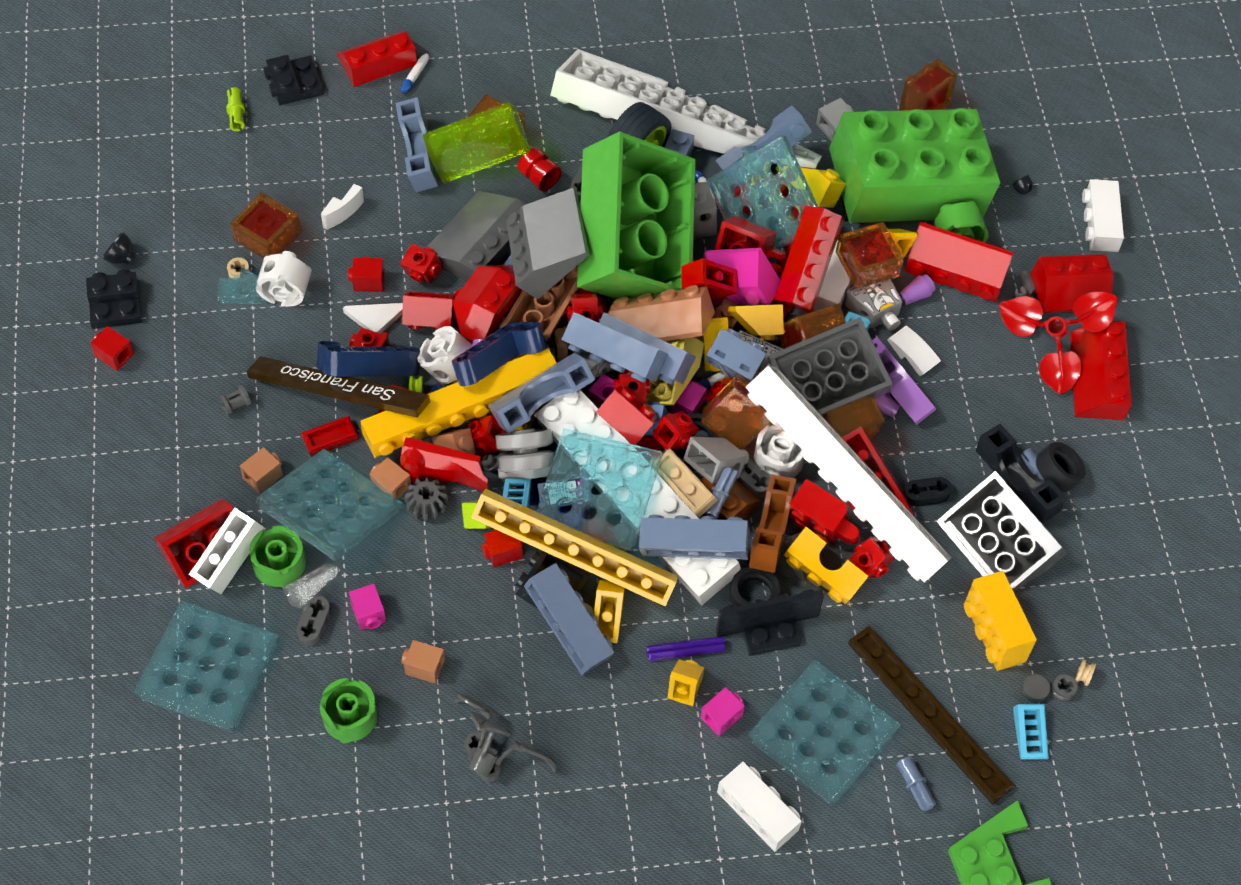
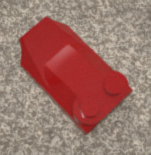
M408 437L405 438L400 463L401 468L410 475L412 483H415L416 479L425 481L428 476L432 480L458 482L482 492L485 489L489 490L488 479L481 470L480 456Z

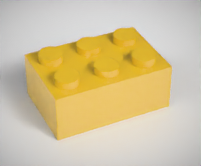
M1004 571L974 579L964 603V609L967 616L971 617L975 624L977 638L982 640L986 647L985 652L988 661L994 664L997 671L1025 663L1037 639Z

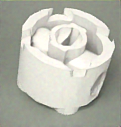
M290 251L265 256L257 279L256 291L263 299L275 304L277 300L282 302L281 306H296L303 301L312 270Z
M444 326L432 333L435 335L432 340L427 338L423 342L417 358L420 365L442 385L457 380L451 361L471 346L454 328Z
M769 424L759 432L754 452V462L761 470L769 474L770 477L771 474L793 478L797 476L803 467L804 458L800 454L802 449L798 444H791L782 433L785 430L778 424L772 426Z

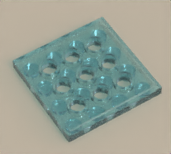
M781 136L706 180L724 220L736 216L777 232L773 246L777 249H781L794 241L805 206L818 207L786 136ZM773 162L779 167V172L776 176L770 170ZM754 173L760 179L757 187L753 185L751 180ZM735 184L739 185L741 189L739 197H736L733 193ZM783 184L789 189V194L786 198L780 192ZM764 195H766L770 201L768 208L763 207L761 203V199ZM744 206H748L751 211L748 219L743 215ZM793 206L799 211V216L796 220L790 214ZM773 217H776L780 223L777 230L771 225Z
M563 428L536 512L585 533L600 542L633 552L641 527V517H644L663 454L658 450ZM586 454L588 459L586 463L577 465L574 462L576 456ZM603 460L612 461V466L607 471L599 469V464ZM632 465L637 468L635 475L631 477L623 475V471L627 466ZM571 478L580 479V484L575 489L567 488V482ZM600 483L605 486L601 494L593 495L591 493V489L595 484ZM623 489L629 491V496L626 500H616L618 491ZM568 501L572 503V508L569 512H559V506L563 502ZM588 508L597 509V514L592 519H585L583 517L584 511ZM612 514H620L622 517L620 523L614 526L608 524V518Z
M323 449L257 496L255 505L336 562L402 509L403 502L397 498L393 499L392 495L385 493L373 484L371 480ZM305 488H311L313 490L306 491ZM346 489L351 492H342L341 490ZM287 501H296L297 503L290 504ZM324 502H332L334 504L326 505ZM361 503H367L369 505L363 506L361 505ZM312 514V515H316L317 517H311V518H310V517H308L307 515ZM344 516H352L354 518L347 519ZM333 528L337 531L330 532L327 529Z
M181 601L133 691L134 697L234 733L274 653L280 637L278 634ZM193 629L202 631L201 635L196 639L187 637L188 633ZM216 638L226 639L225 645L220 648L213 647L212 642ZM247 646L251 649L250 653L246 656H238L236 654L240 647ZM181 652L190 654V657L185 662L176 661V656ZM205 661H213L215 663L214 667L209 671L200 669L201 664ZM231 669L239 671L238 677L233 680H228L224 677L226 672ZM167 676H177L178 680L175 684L170 686L163 684ZM193 684L203 686L198 694H190L188 689ZM218 693L228 695L223 703L213 702V697Z
M814 659L748 734L747 739L834 807L895 735L901 725ZM821 691L826 695V700L822 702L813 699L812 693ZM838 707L844 708L848 716L838 718L834 715L833 710ZM805 710L809 713L810 718L805 721L799 720L795 716V712ZM864 724L869 728V733L861 735L856 732L855 726ZM825 726L830 729L831 735L829 737H821L816 729ZM781 729H788L793 733V738L784 740L779 736L778 732ZM842 743H847L851 745L853 752L843 754L838 746ZM802 746H810L814 749L815 754L811 757H806L801 754L800 748ZM826 762L832 763L837 771L833 774L825 773L821 765Z

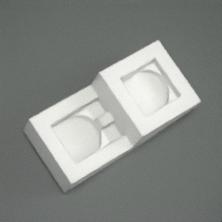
M353 184L342 200L335 197L331 199L321 213L324 229L328 230L335 227L359 209L364 203L362 187Z
M908 326L903 327L887 339L901 359L906 357L919 376H922L941 362L930 346Z

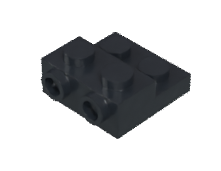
M288 55L266 60L267 66L263 67L266 80H271L272 83L269 84L272 98L277 97L279 106L324 95L323 87L311 55L290 60Z
M121 269L117 274L106 275L105 273L97 272L92 277L86 278L92 329L142 323L139 281L136 272Z
M536 551L528 563L532 567L528 574L523 572L515 584L519 588L516 595L537 608L524 585L531 577L555 563L559 569H563L566 572L569 584L578 593H580L590 574L578 566L545 551H542L541 554Z

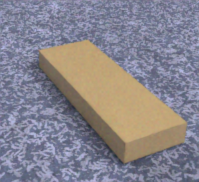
M670 448L651 465L698 518L718 501Z

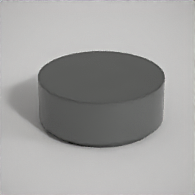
M1038 674L1029 675L1022 684L1023 696L1034 703L1044 701L1050 692L1048 680Z

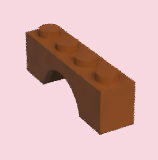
M771 474L759 528H756L751 546L749 568L775 573L791 513L789 503L795 495L797 479Z

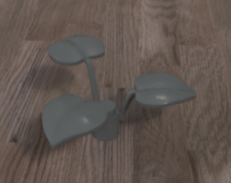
M457 693L454 702H465L479 709L483 714L482 716L476 712H470L477 730L482 732L478 747L468 768L482 776L488 777L494 764L500 766L502 760L508 754L517 750L528 752L544 759L554 774L556 773L557 766L548 756L540 750L518 741L497 757L498 750L490 746L494 733L497 732L509 738L512 735L499 724L490 721L491 715L495 718L498 717V714L490 707L469 696ZM487 730H488V731H490V732H489L488 737H487V739H486V741H485L486 733H487Z

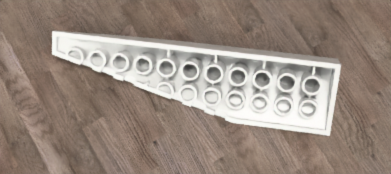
M579 49L556 71L550 95L557 98L560 102L578 105L582 110H591L599 113L604 118H614L616 120L627 108L637 102H643L664 114L672 124L671 129L694 135V146L723 154L733 147L750 145L765 135V128L758 125L753 128L746 124V119L717 105L709 107L706 105V101L698 96L690 98L685 95L686 90L676 87L674 90L668 87V82L663 79ZM795 144L770 163L816 168L822 156Z

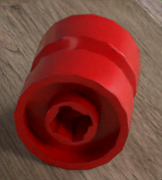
M538 147L526 151L517 165V169L525 177L530 178V181L540 191H546L553 187L562 173L561 168Z

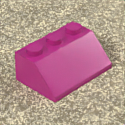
M761 248L705 251L704 259L737 269L738 293L718 300L711 299L714 306H719L724 299L737 306L769 305L777 292L780 278Z

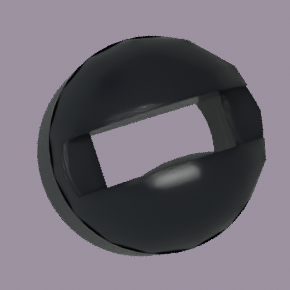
M1029 175L1012 183L1014 189L1022 195L1030 192L1033 187Z

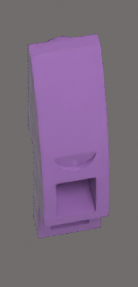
M876 337L872 342L893 383L890 393L916 425H918L933 413L936 408L880 339Z

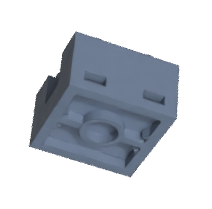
M721 329L707 353L706 362L734 378H739L741 382L748 385L765 361L766 353L763 352L764 348L753 341H750L748 344L741 340V335L732 329L727 331Z

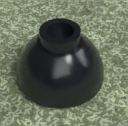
M124 232L120 233L103 255V259L113 264L124 262L128 265L136 255L132 251L133 246L130 238Z

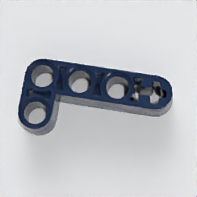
M514 322L507 324L455 357L451 363L459 386H469L479 382L519 354H535L545 350L547 343L540 322Z
M319 341L316 367L324 374L335 377L416 376L419 371L417 358L420 349L407 346L345 347L334 341Z

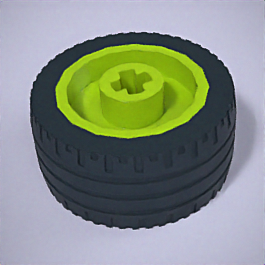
M637 102L621 114L607 137L620 131L665 148L672 130V124L664 114L650 105Z

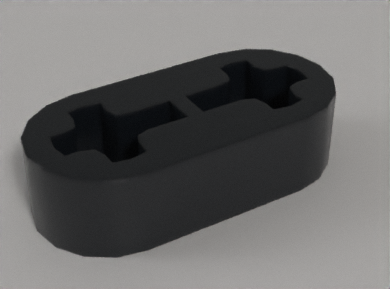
M943 477L919 479L908 482L903 493L910 506L937 504L949 499L952 485L949 480ZM936 486H939L944 492L940 493L939 490H935ZM911 490H915L916 493H919V497H915L914 493H911Z

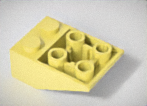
M695 337L665 341L696 356L683 384L674 381L673 385L659 379L660 373L656 382L650 380L651 391L646 393V404L650 401L659 402L661 405H674L700 367L704 348L703 342Z

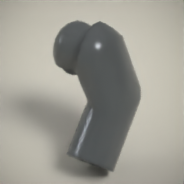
M1029 270L1019 274L1022 286L1015 290L1016 298L1022 296L1032 297L1036 292Z
M500 450L499 455L494 457L491 454L489 456L485 455L481 460L484 469L489 472L497 471L499 469L498 458L501 455L513 453V450Z

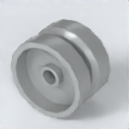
M552 429L513 430L510 433L495 435L497 449L501 451L513 450V453L504 454L498 458L500 472L524 471L556 465L553 451L538 450V447L548 446L553 442Z

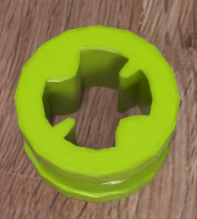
M410 376L409 390L423 393V376H419L418 379Z

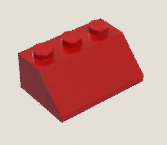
M398 31L337 52V56L353 87L414 67L417 63L416 48L406 31Z
M1106 254L1040 257L1030 273L1037 297L1043 308V313L1073 312L1072 307L1075 301L1087 293L1107 292L1112 294L1113 272Z
M223 498L154 537L164 558L185 588L198 581L189 574L233 511L231 503Z

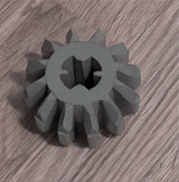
M427 476L425 482L416 479L415 485L408 486V493L405 494L404 498L407 503V511L409 513L413 512L415 519L423 516V519L427 522L428 516H432L437 520L438 513H445L446 505L449 503V496H447L445 485L440 486L438 479L430 482V478Z

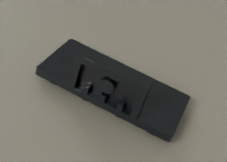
M808 589L797 595L789 596L788 594H783L771 600L763 601L757 599L746 605H728L719 610L716 635L719 637L742 632L749 656L800 646L801 638L796 622L819 617L824 592L823 590L815 591L814 589Z

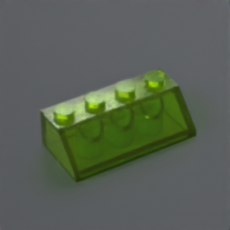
M511 102L422 134L428 155L443 183L531 152L517 108Z

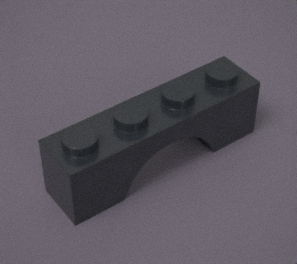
M1001 424L980 436L975 451L994 472L996 471L1042 524L1060 513L1067 497L1051 479L1042 480L1029 471L1019 455L1017 441Z

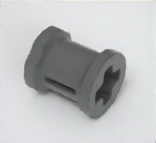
M242 384L238 386V389L226 395H218L220 403L228 416L232 414L233 410L244 405H251L249 395Z

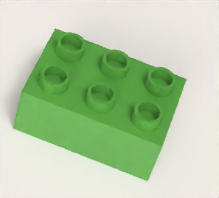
M977 109L843 112L829 147L835 171L839 173V178L846 183L841 194L849 223L935 220L943 205H953L968 201L976 202L984 217L1000 185Z
M620 131L583 149L580 209L589 256L578 264L577 288L614 299L623 296L633 298L644 293L659 294L668 289L682 290L681 266L693 262L694 158Z

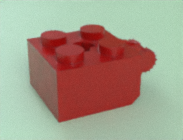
M736 216L722 221L715 250L761 248L777 274L781 273L782 267L771 262L770 257L783 260L786 257L784 251L773 247L777 232Z
M806 479L789 503L791 517L794 519L792 522L803 530L805 527L809 528L826 543L829 541L835 545L841 539L850 545L857 544L860 539V531L854 524L849 522L846 503Z

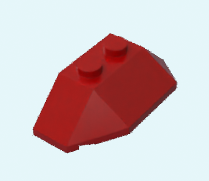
M513 265L478 266L454 298L453 307L460 335L468 342L473 344V340L485 339L494 333L515 304L522 289L516 286Z
M862 426L842 437L914 516L902 489ZM847 501L853 511L855 506L850 501Z

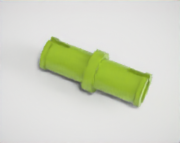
M232 87L231 90H227L228 104L226 110L230 118L229 125L231 130L241 131L245 127L243 119L245 106L242 103V91L239 88Z

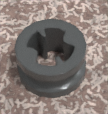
M1061 674L1054 680L1051 686V693L1059 701H1069L1077 691V682L1072 676ZM1061 683L1064 687L1069 686L1070 689L1067 693L1064 689H1059Z

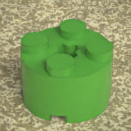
M974 201L953 205L945 204L940 208V213L935 219V227L984 243L988 239L989 233L979 207Z
M272 526L273 529L258 532L251 541L249 551L254 573L262 583L268 586L289 588L302 576L306 567L303 544L294 530L285 526Z
M350 678L336 680L325 688L320 702V712L326 731L341 743H350L366 737L377 724V708L371 688L360 680L354 681L350 680Z

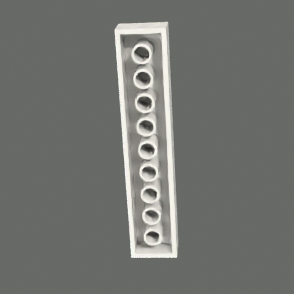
M767 366L746 386V389L750 392L747 394L749 399L756 406L761 405L767 410L765 416L774 425L778 424L785 430L782 434L791 444L795 443L801 447L802 451L800 454L808 463L811 464L813 462L820 468L818 474L827 483H834L838 488L835 491L844 502L850 501L855 506L853 512L863 522L868 521L874 527L871 531L881 542L883 540L888 542L891 546L889 549L891 554L898 561L903 559L910 566L907 571L915 580L921 579L925 582L952 558L777 367Z
M581 390L557 396L535 413L539 425L543 429H552L553 441L585 476L590 477V481L639 536L641 517L648 518L649 515H661L664 518H675V516L684 515L691 519H699L634 447L596 413L598 408ZM659 557L668 569L678 576L677 579L701 605L705 604L731 582L734 575L741 569L736 559Z

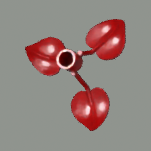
M1092 292L1082 295L1075 301L1072 307L1073 313L1078 317V319L1074 320L1066 319L1064 321L1061 317L1054 316L1048 321L1038 322L1043 317V308L1038 300L1028 296L1000 302V313L1007 328L1019 337L1033 335L1036 326L1046 327L1048 334L1056 341L1058 353L1045 355L1040 362L1039 372L1043 381L1057 394H1064L1076 384L1082 368L1080 358L1075 352L1063 353L1061 338L1067 334V326L1082 322L1084 329L1089 332L1105 330L1113 321L1117 296L1107 292Z

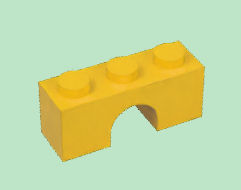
M805 527L785 552L786 562L795 570L801 569L808 575L807 579L817 587L821 585L828 590L827 594L832 600L839 604L841 602L846 604L868 578V575L849 560L838 570L824 568L820 562L819 555L827 543L809 528Z

